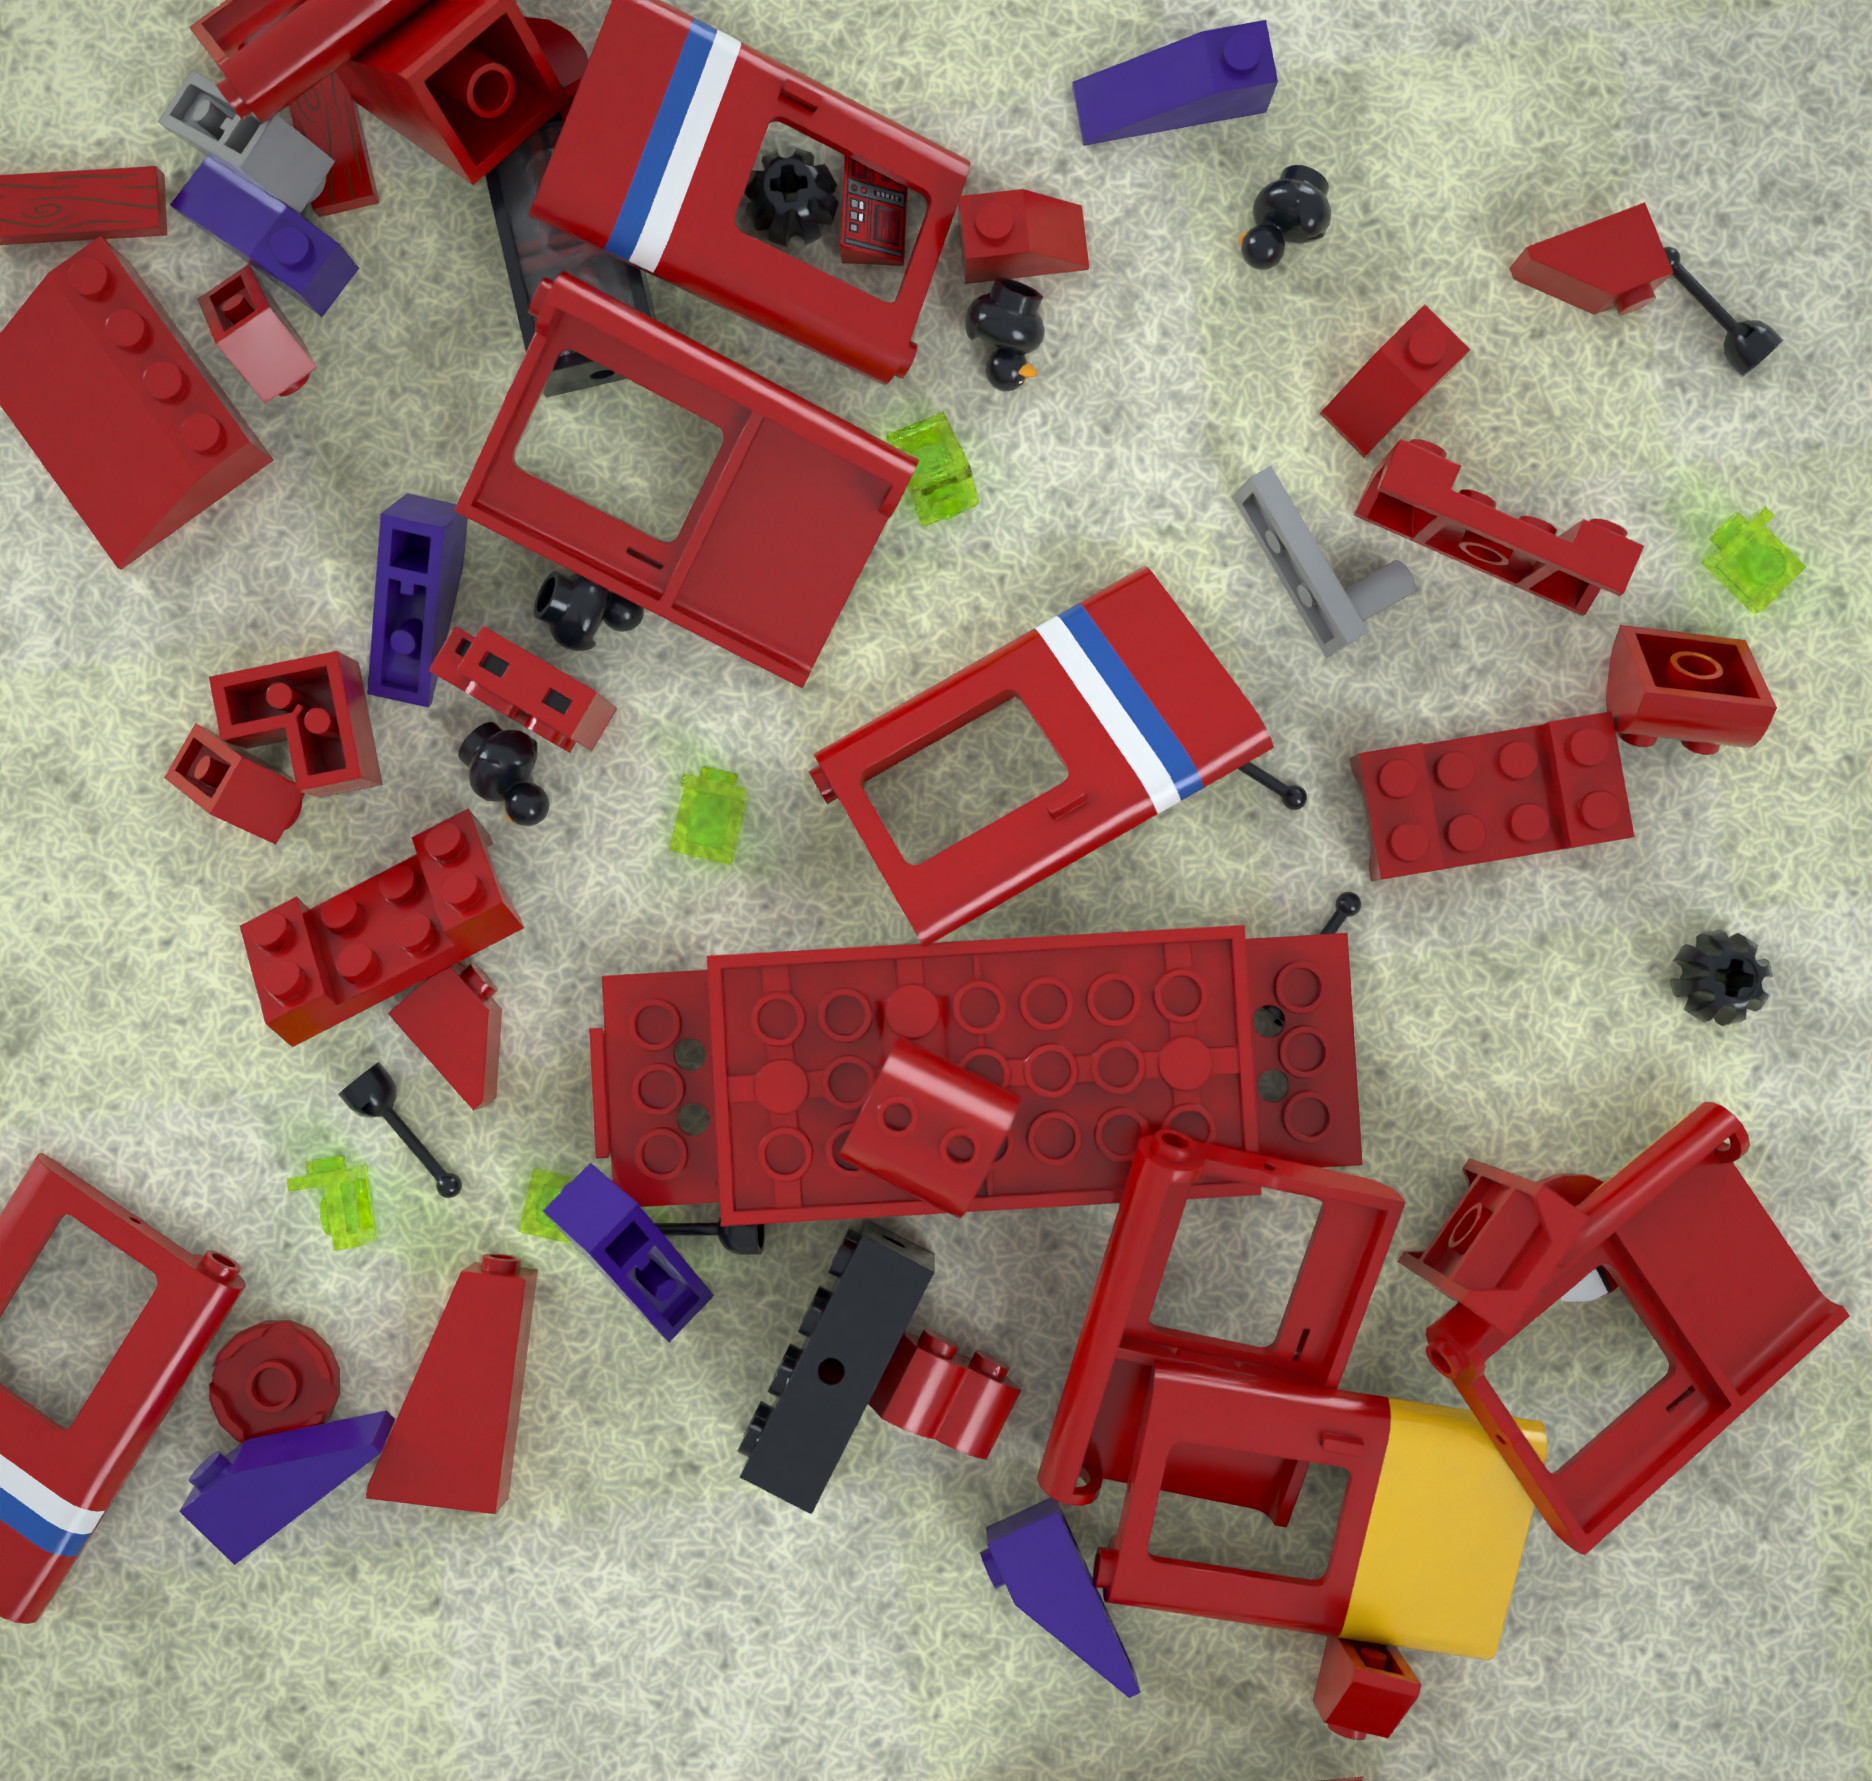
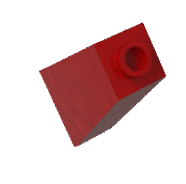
M484 1254L482 1256V1263L474 1262L460 1272L369 1480L366 1492L367 1499L496 1514L508 1500L538 1269L521 1268L522 1259L517 1256Z

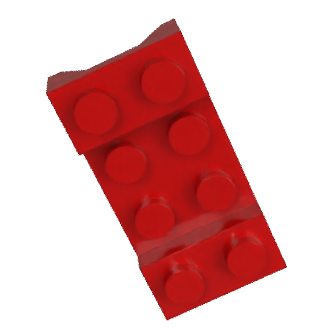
M1400 439L1373 470L1354 512V516L1581 616L1586 615L1601 589L1617 596L1624 594L1644 548V545L1626 538L1628 532L1622 526L1608 520L1593 518L1587 521L1583 519L1561 535L1556 536L1557 529L1552 524L1532 516H1521L1517 519L1495 509L1497 503L1483 493L1469 489H1462L1459 493L1451 490L1462 465L1446 459V451L1438 445L1421 439H1412L1410 442Z
M1612 711L1428 744L1417 743L1363 752L1350 758L1352 773L1363 792L1371 838L1369 872L1371 882L1635 837Z
M469 808L411 837L416 855L309 909L296 896L240 925L265 1024L291 1047L322 1033L524 929L519 914L498 880L487 848L493 845V841Z
M1469 1158L1462 1168L1469 1187L1427 1249L1425 1251H1404L1397 1262L1453 1301L1456 1300L1483 1320L1510 1336L1516 1325L1519 1327L1526 1325L1539 1311L1544 1300V1292L1541 1289L1557 1267L1560 1269L1566 1267L1577 1256L1585 1240V1235L1581 1231L1590 1220V1217L1544 1184Z

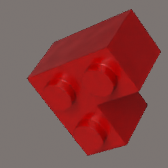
M332 651L209 677L221 741L246 749L288 741L298 792L323 798L383 785L358 661L339 651Z

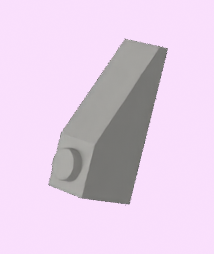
M192 70L158 120V123L206 156L283 202L298 214H301L305 206L314 201L322 192L326 183V174L335 161L278 114L274 115L264 124H261L254 113L241 120L215 86L216 82Z

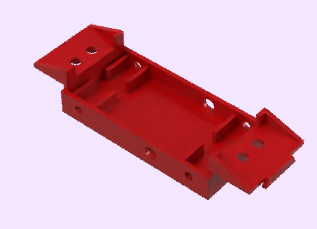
M1245 925L937 942L925 948L920 943L707 956V970L602 976L604 1031L602 1028H589L596 1159L609 1158L611 1150L612 1181L636 1201L640 1207L720 1202L721 1226L946 1213L838 1158L899 1035L1021 1096L1018 1109L1005 1139L966 1212L1120 1203L1139 1139L1146 1135L1155 1134L1159 1130H1174L1187 1135L1193 1141L1319 1168L1363 1165L1348 933L1246 939ZM1266 1005L1277 1007L1284 1017L1282 1029L1272 1037L1260 1035L1253 1024L1254 1015L1257 1010ZM685 1039H695L705 1048V1061L696 1070H686L676 1061V1048ZM1269 1070L1280 1071L1287 1080V1091L1277 1101H1267L1258 1092V1080L1264 1072ZM696 1103L707 1110L709 1124L704 1132L693 1135L681 1128L679 1113L687 1104ZM1203 1175L1192 1183L1187 1199L1262 1195V1190L1260 1186Z

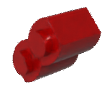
M927 1328L923 1329L920 1337L904 1332L868 1405L881 1419L896 1427L921 1437L934 1439L964 1454L987 1460L1021 1392V1389L1006 1376L1010 1367L996 1357L980 1350H975L972 1358L956 1353L958 1349L956 1343Z

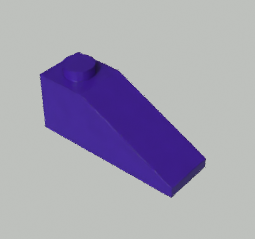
M1266 20L1199 32L1073 81L1072 88L1083 146L1266 113L1278 84V78Z
M206 156L170 204L174 210L320 317L324 316L359 269L341 245L283 202Z
M407 493L381 513L367 690L369 695L427 708L432 704L438 676L428 670L447 640L464 564L468 518L454 512L457 504Z
M592 1163L573 1181L569 1182L559 1195L543 1210L544 1214L581 1254L669 1343L714 1296L640 1205Z
M386 1410L247 1439L226 1456L217 1451L202 1462L190 1476L189 1482L194 1487L179 1512L235 1565L381 1454L395 1418Z
M1050 1497L986 1527L987 1545L989 1548L981 1551L980 1555L994 1588L998 1589L1006 1585L1015 1606L1128 1698L1141 1693L1133 1665L1098 1588L1093 1586V1577L1058 1501Z

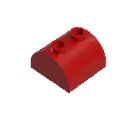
M1626 625L1619 626L1610 657L1606 707L1607 712L1612 711L1615 730L1623 741L1637 747H1651L1655 745L1657 738L1680 740L1682 745L1692 752L1702 755H1713L1719 751L1721 745L1750 748L1762 739L1770 726L1777 706L1746 640Z
M899 1035L838 1158L961 1219L976 1196L1005 1139L1018 1109L1021 1096Z

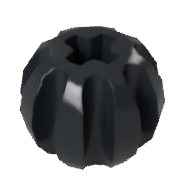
M796 147L793 156L788 158L780 157L777 149L763 156L761 162L765 170H752L744 191L747 198L751 200L747 204L746 213L754 228L758 232L769 229L768 239L774 244L787 248L790 238L795 235L804 239L805 246L820 239L822 234L817 224L831 225L839 204L836 197L831 195L835 192L837 183L826 164L814 166V155L809 151ZM797 193V201L786 202V194Z
M1722 930L1701 933L1696 936V947L1685 944L1673 959L1674 962L1681 966L1683 973L1679 979H1670L1672 992L1675 997L1688 995L1684 1010L1703 1023L1713 1018L1721 1026L1739 1023L1746 1020L1747 1009L1755 1012L1761 1010L1770 996L1762 989L1764 977H1773L1770 961L1765 958L1756 960L1755 955L1759 945L1739 933L1729 938L1727 933ZM1716 971L1726 975L1725 984L1715 981Z

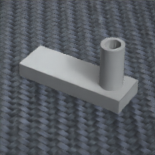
M1272 466L1251 476L1232 496L1326 658L1349 646L1369 632L1363 621L1415 592L1414 578L1407 566L1399 560H1394L1343 589Z

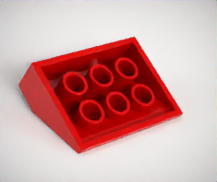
M101 236L50 271L0 333V406L113 563L120 570L274 461L131 262Z

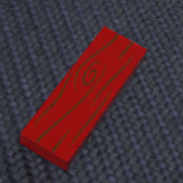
M333 72L289 104L294 128L335 161L326 174V183L322 192L311 202L313 211L319 217L380 203L357 103L337 73Z
M157 166L0 175V245L95 240L99 236L104 239L167 236L165 174Z

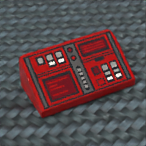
M844 156L840 234L842 263L904 266L908 187L847 156Z

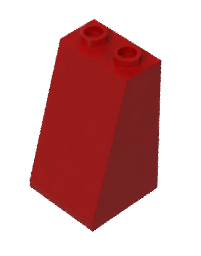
M431 0L335 71L357 104L471 185L477 183L570 103L567 94L515 0Z

